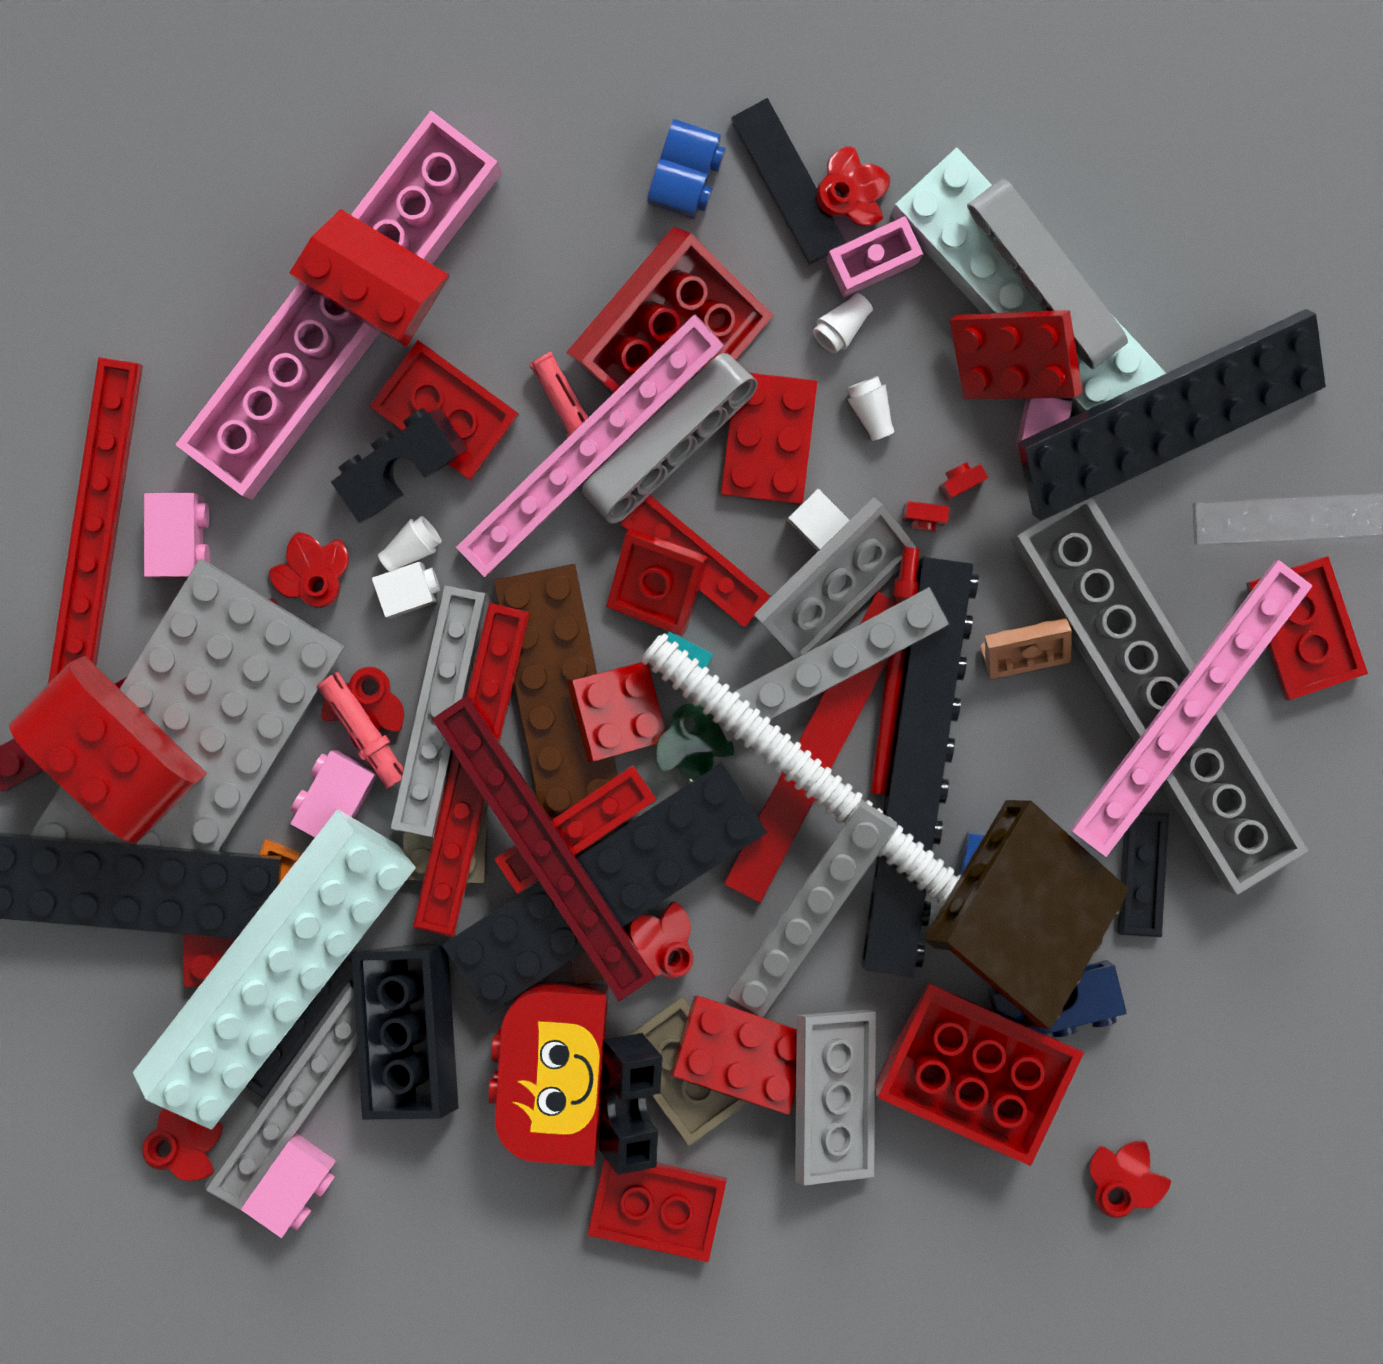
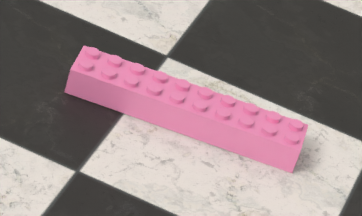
M430 111L351 215L433 264L500 177L502 171L498 161L434 112ZM298 283L175 445L240 495L253 500L380 332Z

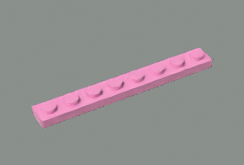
M693 315L456 548L483 577L488 576L725 345L696 315Z
M1280 560L1272 563L1071 827L1070 831L1101 855L1108 856L1312 588L1310 583Z

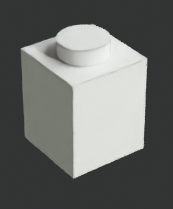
M819 489L787 519V522L817 552L850 521Z
M416 562L372 578L386 618L392 619L438 603L434 593L441 590L433 568L426 570L425 565L421 562Z

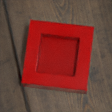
M965 462L946 472L945 475L948 481L939 487L946 501L984 482L988 479V476L982 464L970 468L968 462Z
M908 501L904 504L902 521L912 522L911 529L936 532L937 525L943 526L948 523L950 506Z

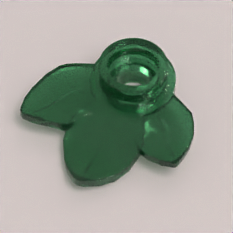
M692 703L684 704L673 713L671 728L658 738L655 751L656 764L660 771H668L678 766L682 774L692 782L712 769L715 756L727 757L734 754L733 740L727 741L720 725L711 721L709 714L705 715L703 713L704 708L698 705L696 707ZM687 717H691L695 722V728L692 732L687 731L684 726Z

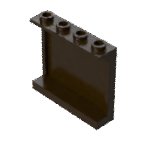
M1006 800L923 939L934 949L951 951L1025 1014L1021 1023L1026 1026L1051 1030L1054 1023L1061 1017L1063 1007L1074 987L1080 983L1083 971L1092 955L1101 946L1105 932L1113 918L1120 912L1122 902L1130 889L1031 800Z

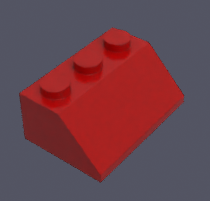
M342 209L311 236L289 272L298 283L405 348L409 345L450 277L449 274Z

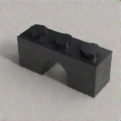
M424 408L419 409L403 421L407 427L396 436L391 431L387 432L370 444L374 451L362 459L357 454L338 467L342 474L332 480L331 483L359 523L372 518L404 495L393 477L394 464L398 458H405L413 462L425 478L436 473L469 450L441 408L428 413Z
M643 1033L604 1039L599 1150L617 1175L655 1168L657 1165L658 1130L650 1120L646 1096L660 1094L662 1055Z

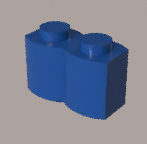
M673 119L647 196L648 204L695 219L698 209L706 211L713 187L706 184L711 170L719 172L726 151L725 147L719 146L721 134Z

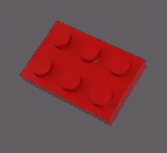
M1070 310L957 315L950 319L963 399L1075 398L1083 392Z
M419 340L416 341L369 406L401 431L407 428L403 421L419 409L424 408L428 413L441 408L469 449L448 465L470 481H472L519 416L518 412Z
M750 373L757 380L758 385L750 400L730 418L721 495L802 505L818 381Z
M1329 556L1290 568L1310 583L1312 588L1267 645L1285 700H1292L1368 674ZM1261 578L1246 583L1249 594Z
M698 995L694 996L670 1077L783 1115H789L796 1093L797 1029Z
M604 1157L587 1235L709 1262L727 1179L658 1162L655 1168L617 1175Z

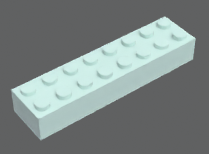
M956 147L895 204L891 216L895 220L906 216L919 246L982 314L1043 311L969 213L967 204L992 184ZM1119 322L1118 324L1127 336L1128 344L1095 369L1089 368L1077 355L1083 392L1075 398H1061L1062 400L1072 402L1071 410L1076 415L1166 374Z
M337 809L133 1071L145 1099L212 1130L416 867L396 843Z

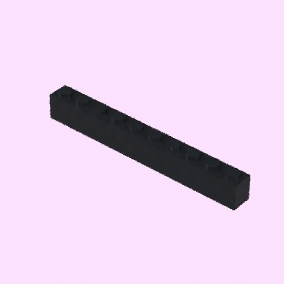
M923 557L919 561L917 582L920 583L918 593L930 587L950 625L907 647L888 788L883 810L884 815L897 822V826L900 825L903 828L902 833L904 835L910 833L914 837L912 841L915 844L921 842L924 845L923 850L925 852L928 850L932 851L933 844L939 845L942 837L943 820L937 819L939 803H946L948 796L949 779L943 778L945 762H952L955 748V738H949L951 721L957 722L959 718L961 697H955L957 680H964L967 657L961 656L963 639L969 640L971 635L973 616L967 615L969 598L975 599L979 575L972 574L974 564ZM877 855L861 966L866 971L914 977L915 967L922 968L925 943L919 942L921 926L928 927L931 902L925 901V888L919 890L916 887L917 882L915 880L912 882L908 881L905 872L900 874L896 871L897 865H889L886 863V856L879 857Z

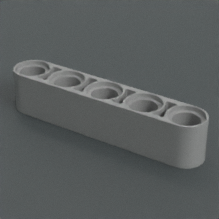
M999 179L967 204L968 211L976 224L1042 310H1070L1076 352L1089 368L1095 369L1128 344L1127 336L1121 326L1016 189L1006 179Z
M728 353L716 356L586 480L582 487V495L609 523L614 524L622 521L750 400L757 389V380Z

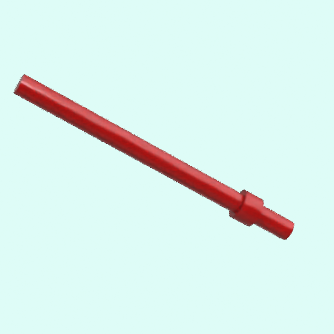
M903 547L899 579H895L893 596L897 597L896 605L918 593L920 582L916 581L920 548ZM906 648L888 658L870 791L875 794H887Z

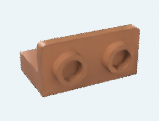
M1067 618L1051 622L1045 621L1037 625L1014 630H1003L995 634L986 635L985 643L981 644V654L990 680L1071 663L1072 630Z

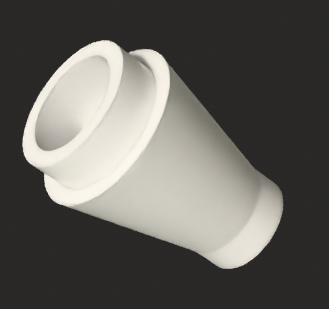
M855 293L849 300L817 319V326L812 331L819 344L830 353L836 354L840 349L846 350L867 316L873 311V307L864 296Z
M878 376L847 388L850 398L847 400L868 431L871 441L881 439L895 432L891 421L886 384L881 385Z
M423 516L417 520L410 519L388 546L378 553V557L384 567L390 572L435 553V547L441 543V538L432 524Z

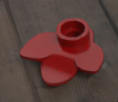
M851 146L844 147L834 153L827 162V176L820 182L817 189L818 205L825 213L829 215H846L855 224L860 226L877 224L883 220V215L875 201L881 198L888 190L890 176L883 168L877 165H861L856 149ZM835 190L841 194L842 198L835 193Z
M300 532L295 533L287 545L286 559L288 563L272 567L269 570L270 580L278 592L285 597L302 598L305 603L314 608L327 607L334 603L339 596V578L349 565L347 548L341 539L334 540L325 547H322L311 535ZM323 580L324 586L322 590L313 592L315 583Z
M364 667L357 670L352 675L350 682L346 683L349 690L354 694L379 732L381 727L399 732L404 722L405 712L402 702L390 692L391 684L388 676L376 667ZM369 679L377 683L378 688L373 695L366 694L363 689L364 683ZM325 699L321 711L322 720L340 721ZM348 733V735H349V737H350L352 743L354 744V746H355L356 748H358V746L356 745L355 741L353 740V738L351 737V735Z
M673 901L667 906L660 919L642 914L629 923V937L655 976L661 975L668 979H676L685 975L691 969L693 953L687 942L692 926L688 915L681 905ZM673 951L674 958L672 962L668 964L669 955Z
M164 1108L159 1114L157 1129L152 1131L144 1140L142 1147L144 1160L154 1169H170L180 1180L195 1181L207 1178L214 1173V1167L206 1152L210 1151L219 1141L223 1125L218 1121L211 1130ZM167 1141L171 1146V1150L167 1156L162 1157L159 1153V1146Z
M1143 1140L1125 1144L1118 1150L1116 1155L1108 1148L1099 1146L1090 1160V1175L1097 1185L1095 1202L1105 1215L1112 1218L1124 1217L1134 1207L1152 1208L1166 1195L1171 1185L1169 1178L1149 1172L1150 1152L1148 1144ZM1114 1189L1121 1190L1122 1196L1120 1200L1110 1202L1108 1199L1109 1193Z

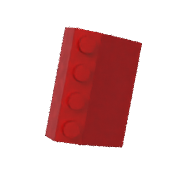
M673 227L568 349L566 354L613 394L693 315H696L725 345L712 359L722 353H728L735 360L774 315L691 233Z
M928 983L892 1046L875 1083L877 1098L1031 1166L1084 1052L932 983Z

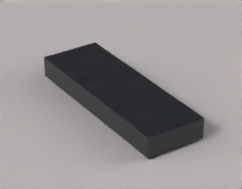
M1141 811L1124 833L1121 882L1130 890L1123 900L1122 908L1119 912L1118 933L1120 935L1162 937L1169 813Z

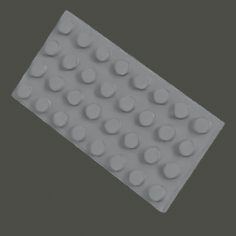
M199 559L120 690L207 772V775L137 843L127 842L111 833L61 786L31 835L219 851L318 691L316 686L326 679L345 646L205 560Z

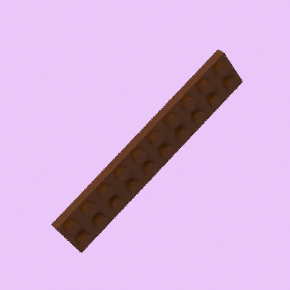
M576 564L494 580L499 605L530 612L514 683L537 798L551 820L618 776L614 756L594 762L587 761L567 685L568 681L598 674ZM627 820L619 826H617L616 828H614L613 830H611L610 832H608L607 834H605L604 836H602L600 839H598L588 847H586L585 849H583L582 851H580L579 853H577L575 856L577 857L584 851L588 850L589 848H591L607 836L611 835L612 833L626 825ZM628 923L627 925H625V926L623 927V929L625 930V932H626L627 935L629 936V934H628V932H629V923ZM586 951L570 961L575 984L604 979Z

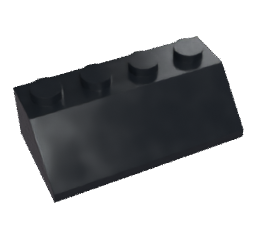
M443 944L404 945L351 953L362 1120L440 1119L459 1108L449 955L443 948Z

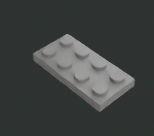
M873 497L754 616L789 655L796 659L824 644L900 570L903 547H917L886 507Z
M855 1010L797 1015L795 1182L806 1186L874 1177L875 1011Z

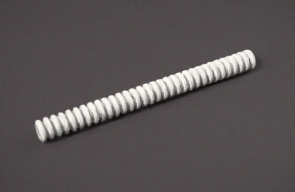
M664 633L656 638L642 656L641 662L644 665L650 663L653 666L652 671L654 673L659 671L663 674L662 679L665 682L669 679L674 683L672 688L683 690L682 696L685 698L690 696L694 699L692 703L694 706L697 707L700 704L704 708L703 713L705 715H708L710 712L714 716L713 721L715 723L721 721L726 732L732 730L735 733L733 737L736 740L741 738L745 741L743 746L746 748L751 746L755 749L754 755L765 757V764L769 765L772 763L776 766L774 768L776 773L782 771L787 782L793 780L796 783L794 787L797 790L802 788L806 791L804 795L808 799L810 797L816 799L815 805L826 807L825 813L828 815L833 813L836 816L835 821L840 824L842 821L846 823L862 800L863 795L860 792L854 794L849 783L843 785L841 783L842 778L839 775L834 777L830 774L832 769L829 767L824 769L820 766L821 760L810 758L812 753L808 750L803 752L800 749L801 744L799 742L793 744L788 733L783 736L779 732L781 728L778 725L772 727L769 724L771 720L768 717L763 719L759 716L760 711L757 708L754 711L749 708L750 702L747 700L742 702L738 699L739 693L735 692L732 694L728 691L730 688L728 684L725 683L722 686L718 682L720 678L717 675L711 677L708 674L709 669L707 667L702 669L698 666L699 661L696 658L692 661L687 657L689 652L686 650L681 652L677 649L678 643L673 642L671 644L667 641L669 637L667 634ZM869 800L866 801V803L869 804L870 806L873 805V803H872L871 801H869ZM900 825L896 826L895 831L880 850L878 856H886V863L897 865V872L900 874L905 872L908 881L912 882L915 880L917 882L916 887L919 890L925 888L928 891L926 895L930 899L936 897L938 899L937 904L942 907L961 875L957 877L953 875L955 871L953 868H945L942 859L935 860L933 858L934 853L931 850L925 852L923 850L924 845L921 842L915 844L912 841L914 837L910 833L904 835L902 833L903 828Z

